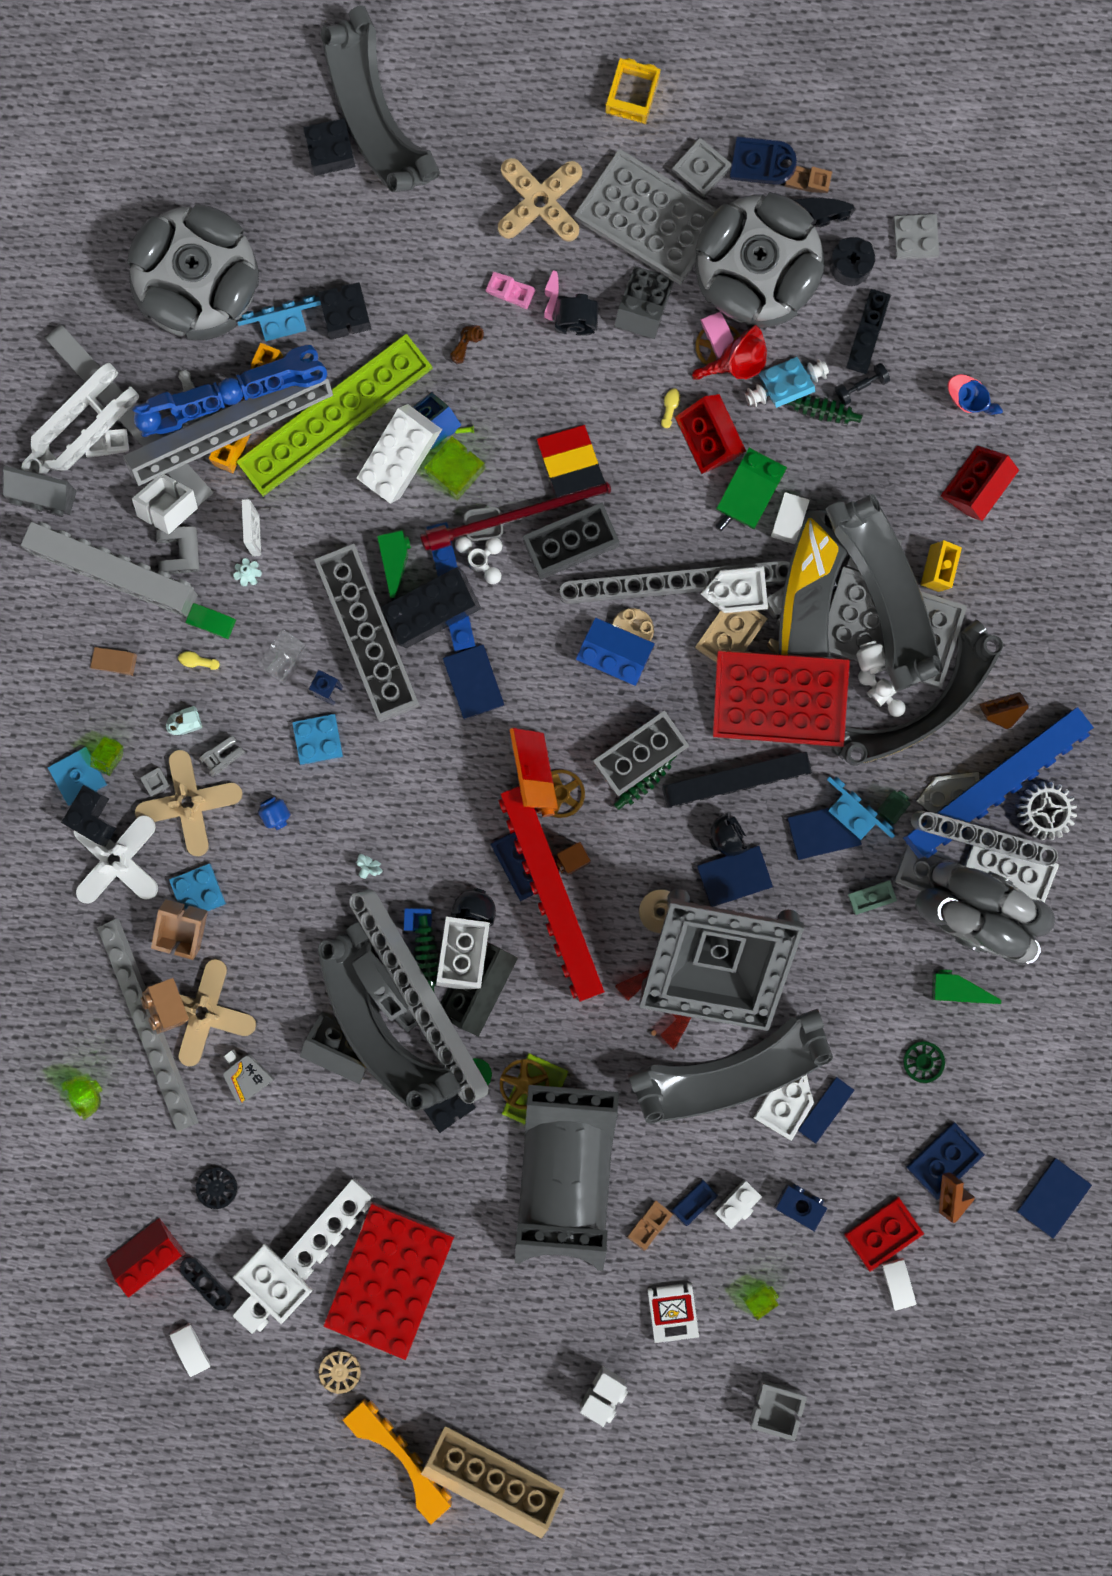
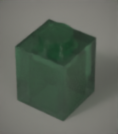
M893 790L876 812L889 824L894 825L911 805L907 801L909 797L900 790L898 792Z

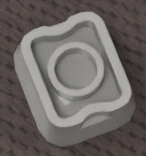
M495 507L469 510L464 516L465 525L500 515L501 511ZM503 524L467 534V538L473 542L500 538L503 534Z

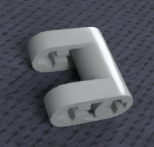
M177 527L169 535L160 529L156 530L157 543L178 542L179 559L158 562V570L167 574L200 571L196 527Z

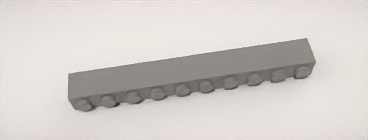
M316 370L314 372H311L310 374L317 375L320 373V370ZM326 377L323 382L311 387L292 386L258 398H248L246 401L243 400L124 455L123 458L130 474L138 486L333 396L329 380Z

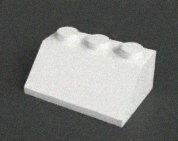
M446 917L436 986L456 989L481 988L489 922Z

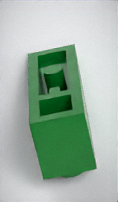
M403 530L377 536L392 601L398 597L408 559L407 549H411L409 536L404 537Z
M939 970V974H933L932 1000L1001 1004V999L959 975H952V970Z

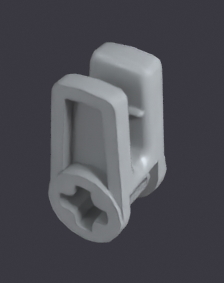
M234 736L229 737L199 758L209 768V773L212 777L226 769L229 764L245 753L243 748L238 747L234 751H230L227 756L220 757L222 753L237 743Z

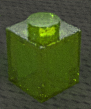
M103 737L91 755L90 767L110 776L123 757V745L114 739Z
M765 1284L743 1299L757 1321L779 1305L776 1301L779 1296L772 1286L767 1288Z

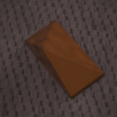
M1021 692L979 704L981 711L988 721L1005 729L1012 728L1029 708Z

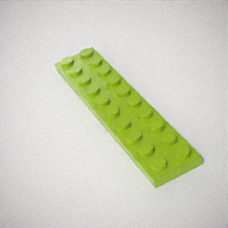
M405 334L333 388V396L305 409L236 462L260 494L265 496L431 371L433 367L410 337Z

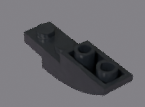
M831 198L793 200L807 210L814 219L812 225H818V227L827 226L830 224V221L836 219L839 222L846 221L853 215L855 209L854 204Z
M870 289L850 351L847 369L867 374L891 294Z

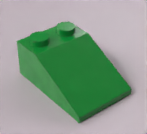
M749 447L716 510L755 529L787 467Z

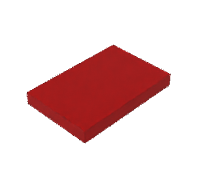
M896 1197L844 1235L866 1268L871 1272L920 1238L924 1233L901 1199Z

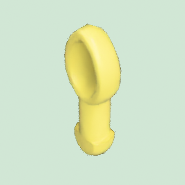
M676 388L670 389L664 398L666 409L664 417L661 419V426L663 428L671 426L674 409L680 403V393Z
M185 651L178 655V660L186 667L193 668L199 665L216 670L220 666L218 660L199 657L197 653L192 651Z

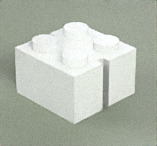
M165 474L152 480L132 498L137 517L149 524L154 523V527L168 535L198 509L193 490L181 483L176 484V480Z
M602 1366L592 1382L595 1387L588 1389L580 1403V1413L604 1427L606 1422L610 1423L616 1414L615 1405L618 1402H623L628 1391H626L627 1387L624 1378Z

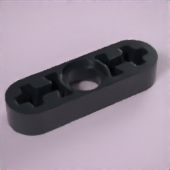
M188 1257L181 1262V1274L214 1309L224 1310L231 1304L232 1297L230 1292L197 1258ZM186 1262L189 1264L195 1263L194 1270L197 1273L200 1270L204 1272L197 1277L196 1281L192 1279L196 1276L192 1271L186 1272ZM203 1277H208L212 1281V1286L208 1290H204L200 1286V1280ZM216 1286L219 1288L216 1293L219 1296L223 1294L226 1296L224 1300L226 1302L225 1305L223 1303L218 1305L216 1303L218 1298L214 1294L211 1297L208 1296Z

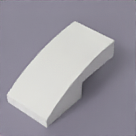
M127 429L108 430L86 451V458L129 451Z
M900 1258L882 1263L894 1310L916 1305L904 1259Z
M190 1323L170 1333L174 1347L190 1377L211 1367L206 1354L200 1346L199 1338Z

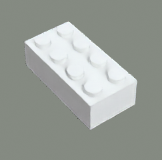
M406 404L399 407L358 474L357 479L390 504L397 501L403 495L442 429L410 405Z

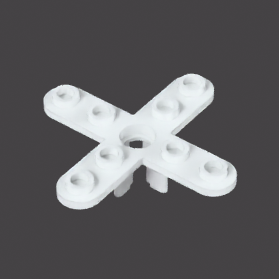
M148 816L138 817L116 843L110 839L106 847L98 845L74 831L76 839L100 860L77 887L76 896L80 902L87 904L94 902L116 876L140 898L152 899L156 896L158 892L156 881L132 860V857L155 831L156 826L152 818ZM112 853L118 855L120 861H114L110 865L108 862L109 855Z

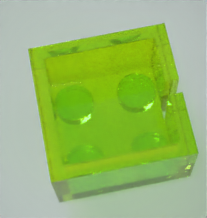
M451 436L427 463L424 470L426 475L458 501L485 470V463L471 451L467 452V448Z

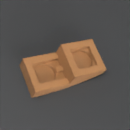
M797 166L795 173L785 182L784 187L814 193H828L832 171L816 167L806 169Z
M654 1201L627 1238L645 1251L673 1214L660 1203Z

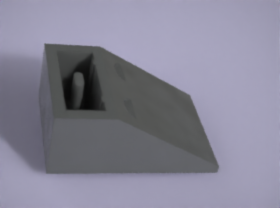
M634 266L618 308L614 327L655 339L674 281L663 274Z

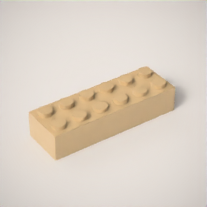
M446 1426L440 1433L421 1473L422 1476L539 1538H542L548 1531L565 1492V1489Z

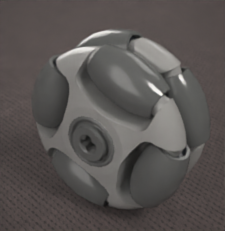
M769 192L767 196L761 194L739 198L729 205H721L714 211L704 224L696 244V277L701 293L706 301L712 303L728 318L740 323L746 322L749 328L757 325L759 328H769L783 324L797 316V311L811 299L817 290L825 267L822 243L815 226L812 225L814 219L807 210L788 197Z
M196 204L193 208H175L160 214L158 218L154 216L149 218L136 233L127 259V263L131 266L129 272L131 292L137 307L144 317L152 319L155 324L178 336L186 335L187 340L191 341L213 339L234 329L237 326L236 320H240L242 315L246 313L253 300L255 289L259 286L258 264L246 236L243 235L244 229L228 214L211 206Z
M941 860L931 866L928 878L932 888L924 889L915 899V906L920 916L950 934L951 937L956 939L955 942L975 952L980 953L982 951L1001 956L1006 961L1018 965L1029 964L1037 960L1041 950L1035 937L1045 936L1050 933L1055 924L1054 912L1050 906L1041 900L1031 899L1022 890L1014 886L1012 881L991 871L987 873L982 870L968 868L950 860Z

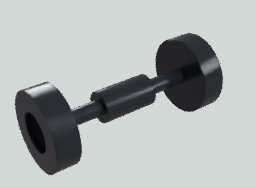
M882 363L874 366L876 375L871 378H864L855 383L854 387L849 390L843 384L835 387V392L844 406L851 403L850 393L858 392L868 387L872 381L879 379L883 385L890 382L889 373Z

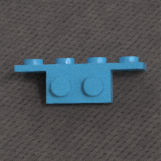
M315 295L303 297V301L294 302V300L283 302L280 307L266 306L261 309V312L253 313V311H247L238 320V325L241 326L260 321L265 341L304 332L307 330L301 310L321 305L320 298L315 297Z
M830 776L827 778L843 794L828 811L860 840L875 824L891 838L895 836L892 832L894 828L886 820L881 823L876 818L878 813L869 805L866 808L859 802L862 799L853 791L848 793L843 788L845 784L837 776L834 779Z

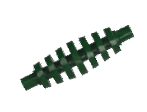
M807 395L805 400L801 397L787 403L793 406L796 412H798L799 408H803L802 414L804 415L807 414L808 410H811V418H814L816 412H819V421H822L824 414L828 415L826 422H831L834 416L836 417L835 423H840L841 418L844 419L843 424H848L851 421L861 423L863 416L862 414L854 413L852 407L849 406L847 411L843 410L844 404L840 403L839 408H835L836 401L834 400L831 401L830 406H827L828 398L826 397L823 398L822 404H819L820 396H815L814 402H811V395Z
M677 756L628 789L627 792L621 794L620 798L613 804L615 808L620 810L625 804L631 806L634 803L632 801L633 797L638 801L641 798L638 794L639 791L643 795L648 793L645 786L653 790L655 786L651 780L653 779L658 784L661 780L657 775L660 774L664 777L666 772L663 769L666 768L669 771L671 769V761Z
M427 915L418 916L419 926L415 929V933H420V937H415V942H421V945L415 946L414 951H422V954L414 955L415 960H423V963H418V966L424 969L422 973L435 994L434 987L437 979H433V976L438 975V970L432 971V967L439 966V962H432L431 959L438 958L439 954L431 953L430 951L437 949V945L430 944V941L435 940V936H429V932H433V927H429Z

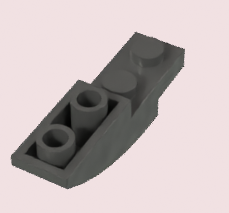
M370 950L355 959L352 964L360 980L383 1013L391 1021L395 1019L406 1032L418 1025L417 1021L384 965Z

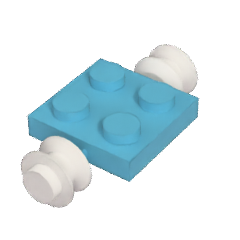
M795 357L761 371L758 375L764 388L759 384H756V390L752 391L750 388H747L748 393L745 394L749 406L753 405L754 408H757V403L761 401L763 404H766L767 396H769L777 408L815 392L813 382L817 383L818 377L827 378L826 374L829 373L828 367L824 361L821 362L820 359H817L816 365H812L809 362L807 370H805L798 357Z

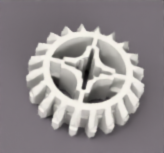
M1040 782L1039 787L1036 784L1031 786L1032 791L1029 789L1024 791L1027 797L1021 796L1019 799L1025 804L1017 805V808L1023 810V812L1018 813L1017 817L1025 818V820L1020 822V825L1028 824V827L1025 829L1026 833L1033 829V838L1037 837L1040 833V840H1045L1047 836L1049 840H1054L1055 835L1058 838L1063 836L1062 831L1065 833L1070 831L1068 826L1075 824L1070 818L1077 817V814L1071 812V810L1076 809L1077 805H1070L1074 797H1066L1069 790L1066 789L1060 792L1062 785L1059 784L1054 789L1053 782H1049L1047 786L1045 782ZM1041 794L1039 808L1031 810L1033 800ZM1048 794L1055 796L1062 805L1053 804ZM1045 808L1051 809V810L1056 809L1055 811L1051 812L1050 814L1043 813V812L1038 813L1039 811H1042V810L1045 809ZM1063 812L1061 822L1053 828L1055 815ZM1032 817H1040L1046 828L1039 826Z

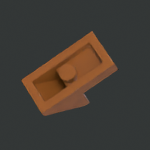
M948 1172L942 1174L939 1213L950 1222L956 1223L974 1201L975 1197L963 1188L964 1182Z

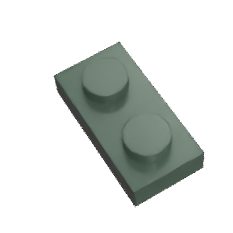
M890 880L848 894L854 915L897 901Z

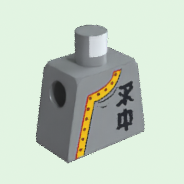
M233 1049L223 1057L230 1066L223 1073V1076L238 1105L245 1103L275 1080L250 1054L241 1059Z

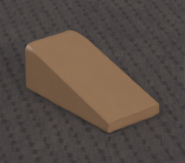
M94 647L90 668L133 676L137 655L132 652Z

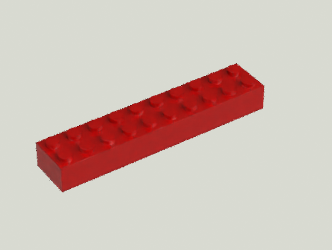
M520 786L501 793L502 799L498 800L503 813H508L509 820H506L507 826L511 834H516L515 847L518 854L523 853L524 855L523 868L526 875L531 874L533 881L530 882L531 889L534 895L538 894L541 902L537 904L541 915H546L549 923L545 925L549 936L554 935L557 943L553 944L557 957L562 956L565 964L561 965L565 978L570 977L572 985H569L573 998L578 997V1000L581 1002L604 993L603 986L535 808L523 805Z

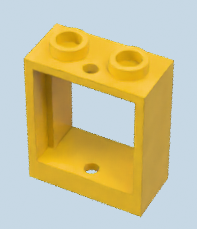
M620 58L606 103V113L646 124L661 69L652 64L644 65L637 63L631 58ZM623 73L652 81L645 107L615 99Z

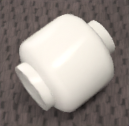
M872 641L859 646L860 650L857 651L856 656L860 669L864 672L869 671L870 675L882 672V667L885 666V650L883 645Z

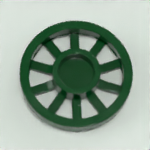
M924 1041L917 1042L911 1045L905 1052L903 1065L911 1079L920 1083H930L938 1079L943 1073L945 1057L941 1049L935 1044ZM923 1045L922 1054L917 1050V1046ZM926 1045L932 1047L928 1054H926ZM914 1050L917 1057H913L909 1053ZM936 1050L939 1056L932 1058L931 1055ZM941 1058V1067L935 1065L934 1061ZM907 1059L915 1060V1063L907 1065ZM916 1066L917 1069L911 1074L908 1068ZM932 1067L940 1069L936 1075L931 1071ZM920 1070L922 1071V1079L915 1077ZM925 1071H928L932 1078L925 1079Z

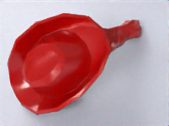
M754 325L744 331L740 337L733 340L724 350L721 358L707 364L703 368L695 369L692 373L693 379L699 380L707 375L725 372L732 373L736 379H749L758 375L766 365L767 357L765 339L760 328Z

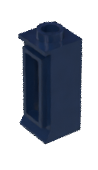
M318 670L309 690L315 694L316 698L334 706L335 701L330 696L334 688L342 690L343 686L337 678Z

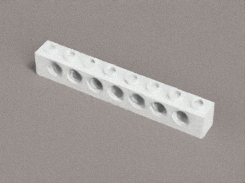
M353 1178L282 1260L305 1281L314 1271L311 1268L317 1261L320 1264L329 1254L326 1252L331 1244L335 1247L343 1238L341 1235L342 1231L346 1227L350 1230L358 1221L356 1215L360 1211L365 1213L372 1204L370 1199L373 1195ZM345 1201H353L356 1205L355 1211L348 1212L344 1208ZM337 1217L341 1222L340 1228H332L329 1224L330 1218ZM317 1234H322L326 1238L325 1245L320 1246L316 1244L315 1236ZM302 1251H307L311 1255L310 1262L305 1263L300 1259ZM250 1295L233 1317L253 1334L256 1330L261 1332L269 1323L266 1318L270 1313L267 1310L265 1313H258L255 1309V1305L258 1302Z

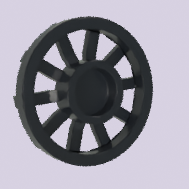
M222 1167L207 1169L199 1176L196 1183V1195L199 1201L210 1209H222L233 1202L238 1191L235 1176L229 1170ZM212 1171L213 1180H210L206 1174ZM216 1171L223 1172L220 1179H217ZM227 1174L231 1179L226 1182L222 1181ZM204 1178L209 1184H200L201 1180ZM233 1182L234 1190L227 1189L226 1185ZM200 1187L207 1188L208 1191L200 1194ZM229 1192L233 1194L232 1197L228 1199L224 1193ZM207 1194H210V1197L206 1202L202 1197ZM221 1196L226 1203L220 1205L219 1197ZM213 1197H216V1205L210 1204Z

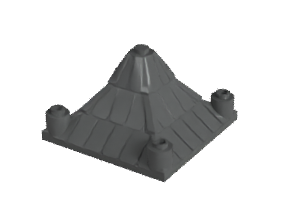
M672 890L667 896L668 910L648 976L641 983L639 1008L769 1031L804 931V922H800L799 914L794 910L787 909L780 912L777 919L726 909H717L715 907L690 903V896L685 890Z

